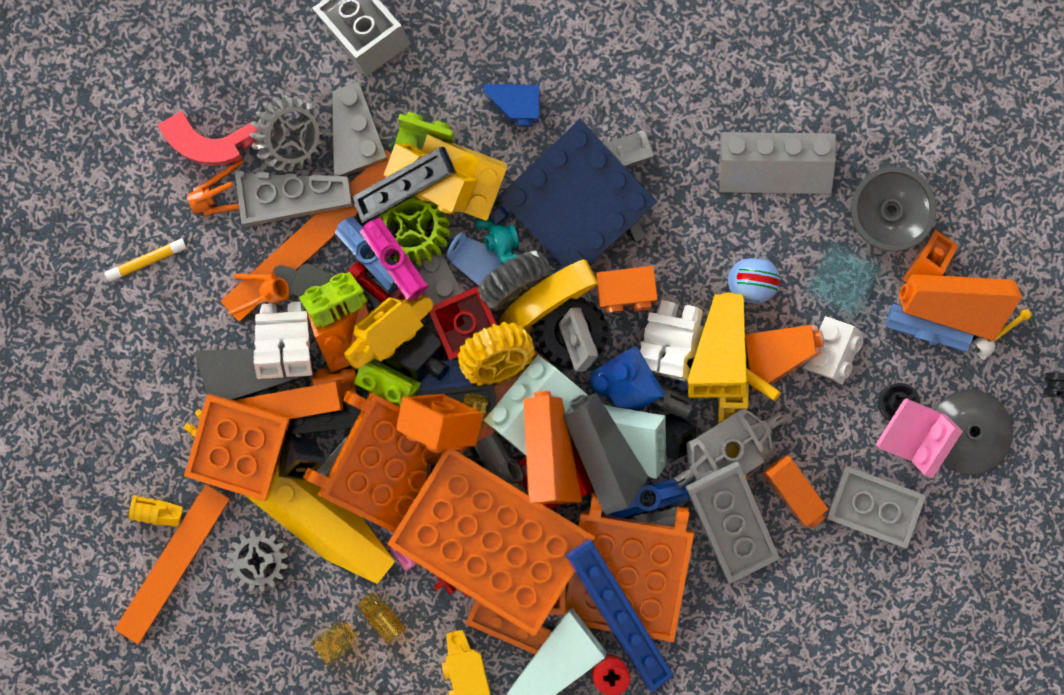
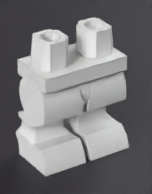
M661 300L657 312L649 313V323L645 328L644 341L640 343V352L654 375L688 382L691 369L688 367L687 362L695 357L704 327L700 325L702 310L698 307L685 305L682 318H675L679 305Z
M302 302L289 303L288 312L278 313L277 305L273 303L262 304L260 314H255L254 343L256 350L254 351V367L257 379L283 377V364L280 353L282 350L286 377L311 376L312 365L309 349H311L310 325L307 311L304 310Z

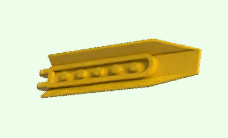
M198 409L195 412V415L199 420L202 413V410ZM187 423L184 429L195 437L197 427ZM279 461L268 500L262 501L246 496L325 560L378 584L395 563L389 552L361 516L320 497L318 494L321 487L307 480L279 477Z

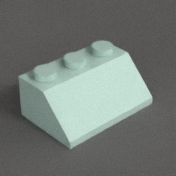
M537 355L484 419V422L497 434L526 456L523 398L534 397V392L551 391V396L562 398L566 413L570 407L569 403L574 398L580 395L588 396L563 373L539 355Z

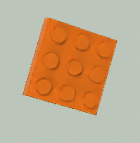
M210 393L207 394L184 477L258 500L267 501L291 418Z

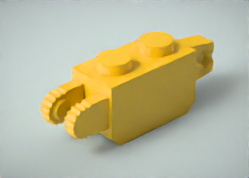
M422 295L411 301L407 299L402 301L397 298L385 300L355 325L353 334L357 340L344 353L349 363L358 369L373 359L381 362L392 356L398 346L412 339L416 335V331L423 326L420 320L432 309V300Z
M463 629L447 633L448 655L445 657L446 662L442 663L445 679H451L453 690L448 691L449 695H491L481 652L470 648Z

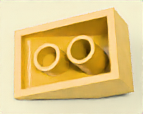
M428 134L422 148L423 151L429 154L439 147H445L454 168L478 180L466 210L461 212L487 221L505 175L507 163Z

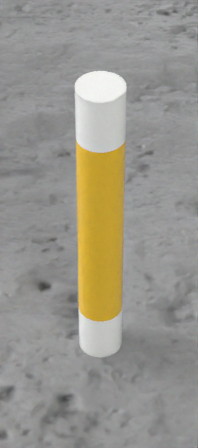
M181 238L105 272L106 278L109 282L187 249L185 242Z

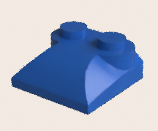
M637 345L594 370L590 376L592 389L597 394L605 396L613 407L639 411L665 395Z

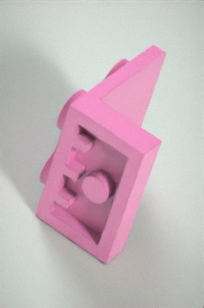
M904 399L877 441L876 446L881 450L912 461L924 475L933 478L963 431L946 414L909 399Z

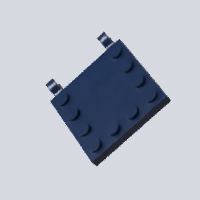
M579 119L498 196L504 203L492 212L489 217L497 225L513 212L561 264L552 272L554 274L583 259L587 260L590 266L658 201L585 122Z

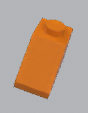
M935 229L902 280L907 283L912 274L942 276L958 245Z

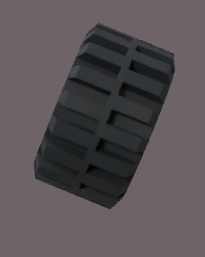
M583 297L578 299L570 298L539 320L537 327L539 347L545 354V357L559 367L574 368L568 349L558 342L555 333L558 323L570 308H581L593 343L596 345L598 357L606 345L608 339L607 320H605L603 312L596 307L595 303L589 302Z

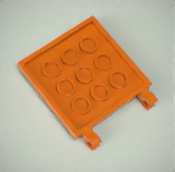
M348 390L343 401L360 409L361 412L327 477L308 467L303 478L321 487L318 494L320 497L394 533L426 482L427 462H438L446 449L443 452L430 451L426 448L427 445L421 442L410 441L406 438L407 435L397 431L396 427L401 407L373 393H370L366 400ZM463 447V450L455 451L463 455L467 447Z
M593 492L590 512L581 511L578 527L595 537L593 544L652 639L674 642L694 537V530L686 529L689 508L677 506L675 525L671 527L601 515V505L596 493ZM574 572L568 582L565 613L573 607L588 628L611 631L579 577Z

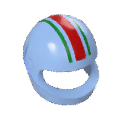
M744 259L732 267L728 276V285L732 293L743 295L744 302L761 304L774 297L778 292L780 274L775 265L768 259Z

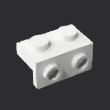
M825 316L820 327L824 337V347H820L821 354L804 365V369L832 379L842 385L851 374L852 362L855 354L860 351L863 345L864 333L855 326Z

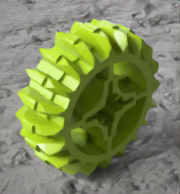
M414 196L412 199H408L377 218L380 217L390 232L394 224H398L400 229L396 233V241L408 255L410 261H416L417 266L421 267V260L427 259L429 263H432L431 255L441 256L439 247H447L448 243L445 238L450 237V230L447 228L450 222L448 218H445L446 213L437 208L438 204L426 202ZM432 219L434 221V229L428 238L425 230L428 227L427 223ZM400 254L390 256L392 259L394 258L396 264L399 262Z

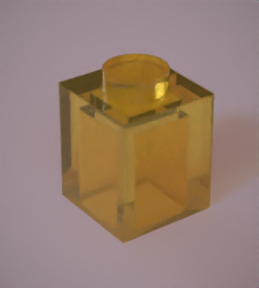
M339 620L310 644L328 666L357 643L354 640L357 634L347 622L342 624Z

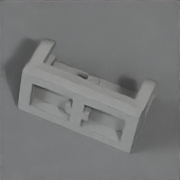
M643 130L605 143L626 168L650 161L654 157L647 135Z

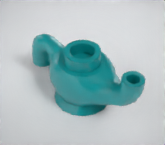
M475 220L476 229L483 228L488 230V235L484 237L487 251L499 256L502 264L518 255L517 253H511L513 250L518 251L519 249L518 236L513 225L510 224L508 227L499 224L496 225L491 220Z

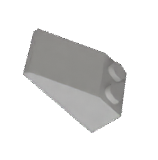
M322 0L312 8L365 77L411 44L402 25L379 0Z

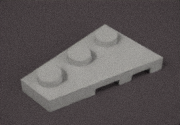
M359 81L332 91L334 176H348L387 161L385 149Z

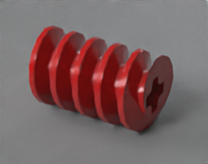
M606 654L602 661L592 667L591 675L594 684L604 695H620L630 684L628 668L622 659L616 655ZM613 669L615 674L612 676V680H607L608 670Z

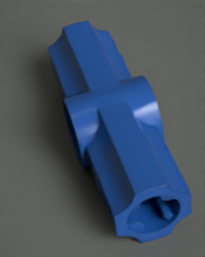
M672 478L642 486L629 507L607 514V516L624 518L689 500L691 498L685 487L688 483L679 488L676 485L678 482H675ZM645 490L650 491L654 496L653 503L648 507L643 506L639 498L640 494Z

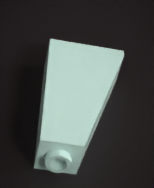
M573 607L567 610L511 686L507 695H556L606 657L607 651Z

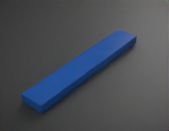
M590 539L585 540L565 556L650 692H653L671 679L674 674L595 545Z

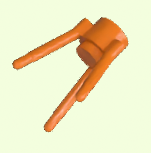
M241 159L204 184L193 188L194 191L187 194L189 205L195 215L203 212L206 217L213 213L239 210V203L216 207L211 206L216 204L214 195L233 186L232 182L212 190L209 187L236 170V168L244 163V160Z
M274 272L267 275L234 274L235 279L265 282L260 287V297L230 310L229 315L232 316L265 301L278 305L282 301L288 300V283L281 277L276 278Z

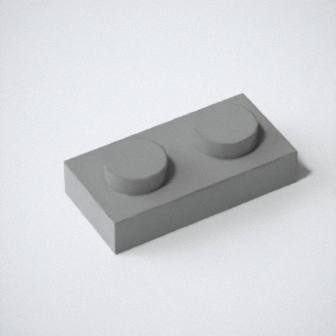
M570 308L558 325L575 371H586L598 357L597 348L593 343L581 308Z

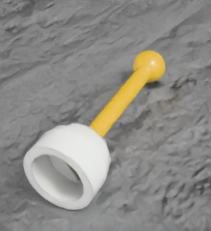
M1027 309L1022 310L1019 317L1001 329L994 341L979 336L972 340V348L978 347L981 352L977 353L978 356L985 360L994 352L996 347L995 341L1023 320H1029L1031 312Z

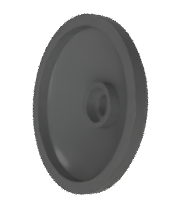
M884 167L867 175L857 186L852 197L851 216L857 232L870 245L885 251H902L917 245L929 234L936 218V200L929 184L916 172L903 167ZM888 206H892L895 209L896 213L894 216L886 214Z
M963 390L947 396L936 406L934 410L946 414L963 431L942 463L944 466L962 474H980L993 469L1006 457L1012 444L1013 427L1007 410L996 398L982 391ZM972 426H975L979 431L976 437L970 435L969 431Z

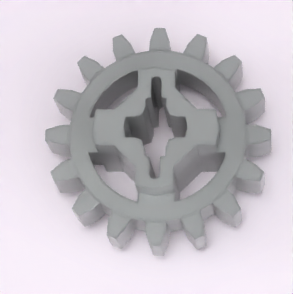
M251 530L250 538H247L244 534L239 535L241 543L232 542L231 545L236 550L235 552L227 553V556L233 559V563H229L227 568H234L235 570L230 577L232 579L239 577L241 580L238 586L240 587L248 583L249 591H254L256 585H259L261 592L265 591L266 583L271 587H275L276 582L274 579H283L285 577L280 572L281 569L289 568L288 564L283 563V559L287 558L289 553L281 552L285 543L276 544V534L267 538L266 530H262L260 536H257L255 530ZM261 542L268 544L274 550V553H268L262 549ZM249 544L248 554L245 558L240 559L242 550ZM255 553H258L259 557H264L265 562L260 564V569H258L256 564L251 563V559L255 558ZM276 562L273 573L267 577V568L271 563ZM247 568L253 572L255 579L246 576L242 569Z

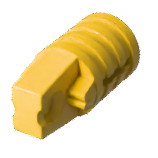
M134 495L131 501L129 520L145 522L147 524L151 523L153 525L179 526L183 507L162 500Z

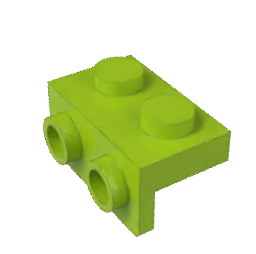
M373 359L359 368L354 384L401 407L403 397L416 396L422 383Z

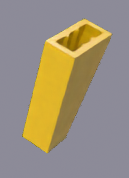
M727 292L714 295L688 377V398L746 397L744 301L742 294Z

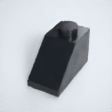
M292 434L284 440L279 458V477L306 480L303 477L308 467L316 471L324 464V456L316 439H308L303 434Z

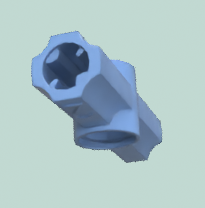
M353 216L344 219L338 224L335 234L389 293L398 290L399 287L380 263L376 254L373 258L366 259L367 253L372 249L360 233L363 227ZM389 257L388 264L395 265L396 263Z
M896 304L891 305L885 328L914 336L913 338L916 340L930 341L929 344H941L963 352H968L974 336L961 330L904 313L903 307Z

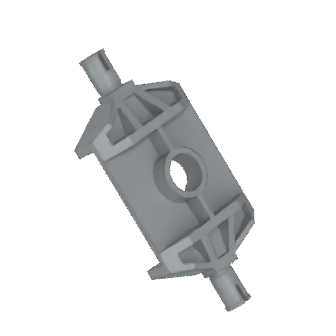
M742 408L694 440L686 442L689 467L688 470L673 478L675 482H678L676 485L681 488L693 479L699 480L736 461L740 464L745 475L772 458L773 445L770 433H772V429L785 422L784 418H780L782 417L781 413L777 412L767 420H760L753 413ZM731 441L735 442L739 448V452L734 458L728 457L725 453V447Z

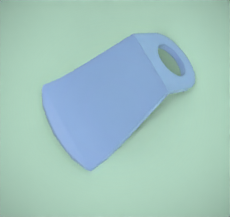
M460 232L454 238L447 252L448 260L478 286L485 279L486 275L502 264L499 256L487 251L485 244L468 238L463 232ZM459 241L457 247H456L455 250L453 251V249H454L456 243Z

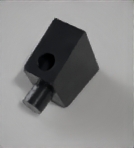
M422 321L423 326L416 331V335L412 339L403 342L395 349L392 356L380 362L418 382L428 373L441 380L449 370V366L441 361L444 356L442 342Z

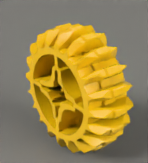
M503 322L499 326L493 324L490 328H483V331L474 333L473 338L466 339V344L460 347L458 358L462 374L465 375L466 379H469L470 383H476L478 386L483 384L490 386L495 382L500 384L503 380H509L514 375L518 376L519 371L525 370L527 364L532 362L535 352L532 344L533 340L522 325H516V323L508 325L506 322Z

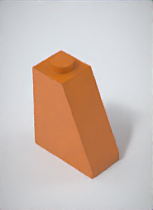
M817 325L745 334L750 371L770 385H773L820 355V347H824L822 330H818ZM752 386V391H759Z
M789 455L782 456L761 473L803 527L811 525L813 528L826 518L823 513L828 510L827 506Z

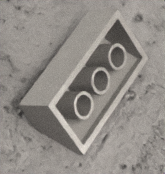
M722 132L719 156V193L832 194L836 162V134Z

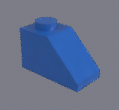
M483 84V94L510 122H516L517 127L528 128L533 127V123H539V85Z

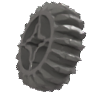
M525 252L522 255L518 254L515 258L509 259L498 268L493 269L481 281L478 291L482 301L486 303L491 311H505L525 292L553 273L546 257H543L541 252Z

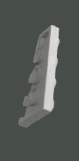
M235 171L241 224L244 227L353 207L350 179L346 176L275 175L265 172L255 174Z

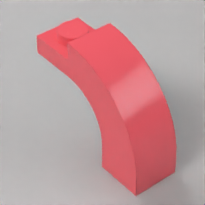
M183 111L158 124L163 136L177 152L193 162L207 166H223L243 159L238 148L248 149L257 141V139L251 138L249 135L257 129L251 123L224 138H205L195 132Z

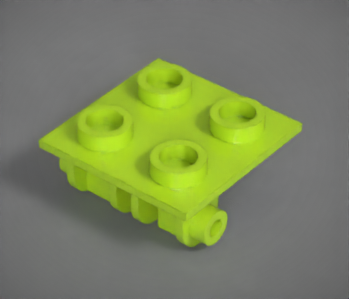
M350 272L337 274L330 279V282L322 286L311 287L304 292V295L299 297L311 316L315 328L319 326L323 328L335 322L329 310L330 308L337 320L340 319L335 308L338 304L344 315L347 316L348 313L343 302H345L350 313L363 308V304L367 303L363 289Z

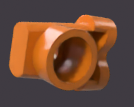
M354 367L340 369L338 373H331L330 369H320L314 373L311 385L339 381L341 397L344 399L348 390L356 394L354 384L356 380Z

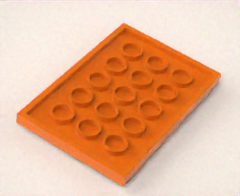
M450 448L446 449L387 545L535 636L575 572L565 555L587 539L593 542L595 537L543 504L529 503L528 495Z

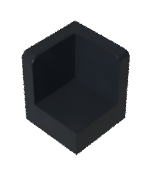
M669 414L665 416L666 456L676 460L687 455L686 442L696 438L697 427L680 417Z

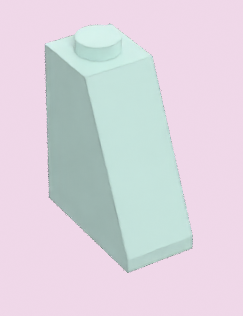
M604 405L646 474L651 478L657 479L667 464L665 416Z

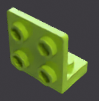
M407 112L406 116L399 114L398 122L400 129L395 144L410 143L422 150L428 134L455 143L454 131L450 130V125L440 121H434V124L424 122V117L412 112Z

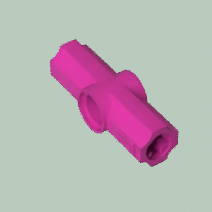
M379 217L364 225L360 233L406 299L411 301L424 294L429 286L382 219ZM400 254V260L397 264H388L391 255Z

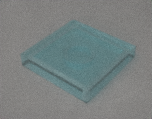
M831 241L804 291L854 318L881 268Z

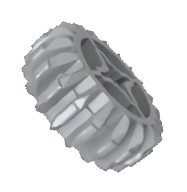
M283 95L282 100L278 97L272 98V105L263 103L264 113L260 111L255 112L260 119L258 122H251V125L257 128L255 132L249 134L251 138L257 139L251 146L253 149L259 150L257 157L262 160L265 159V165L269 167L274 165V169L278 171L284 168L286 171L292 172L294 166L297 169H303V161L308 164L313 163L311 154L320 155L316 147L325 143L319 139V135H323L326 132L324 129L319 128L324 121L322 118L317 117L319 111L317 108H311V102L307 100L302 101V98L298 96L291 98L289 95ZM296 111L299 114L296 119L292 118L289 121L281 117V115ZM272 126H273L274 131H273V134L270 136L271 129H272ZM286 128H289V129H290V131H289V133H290L289 138H290V139L285 138V136L287 135V134H285L286 131H287ZM287 146L295 150L286 155H278L276 153L280 148L284 149Z

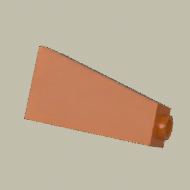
M912 274L907 284H903L899 292V299L904 313L992 341L996 339L1022 299L1016 281L1008 279Z
M551 391L534 392V397L523 398L529 503L549 505L582 503L568 426L563 416L565 414L563 400L561 397L551 396Z

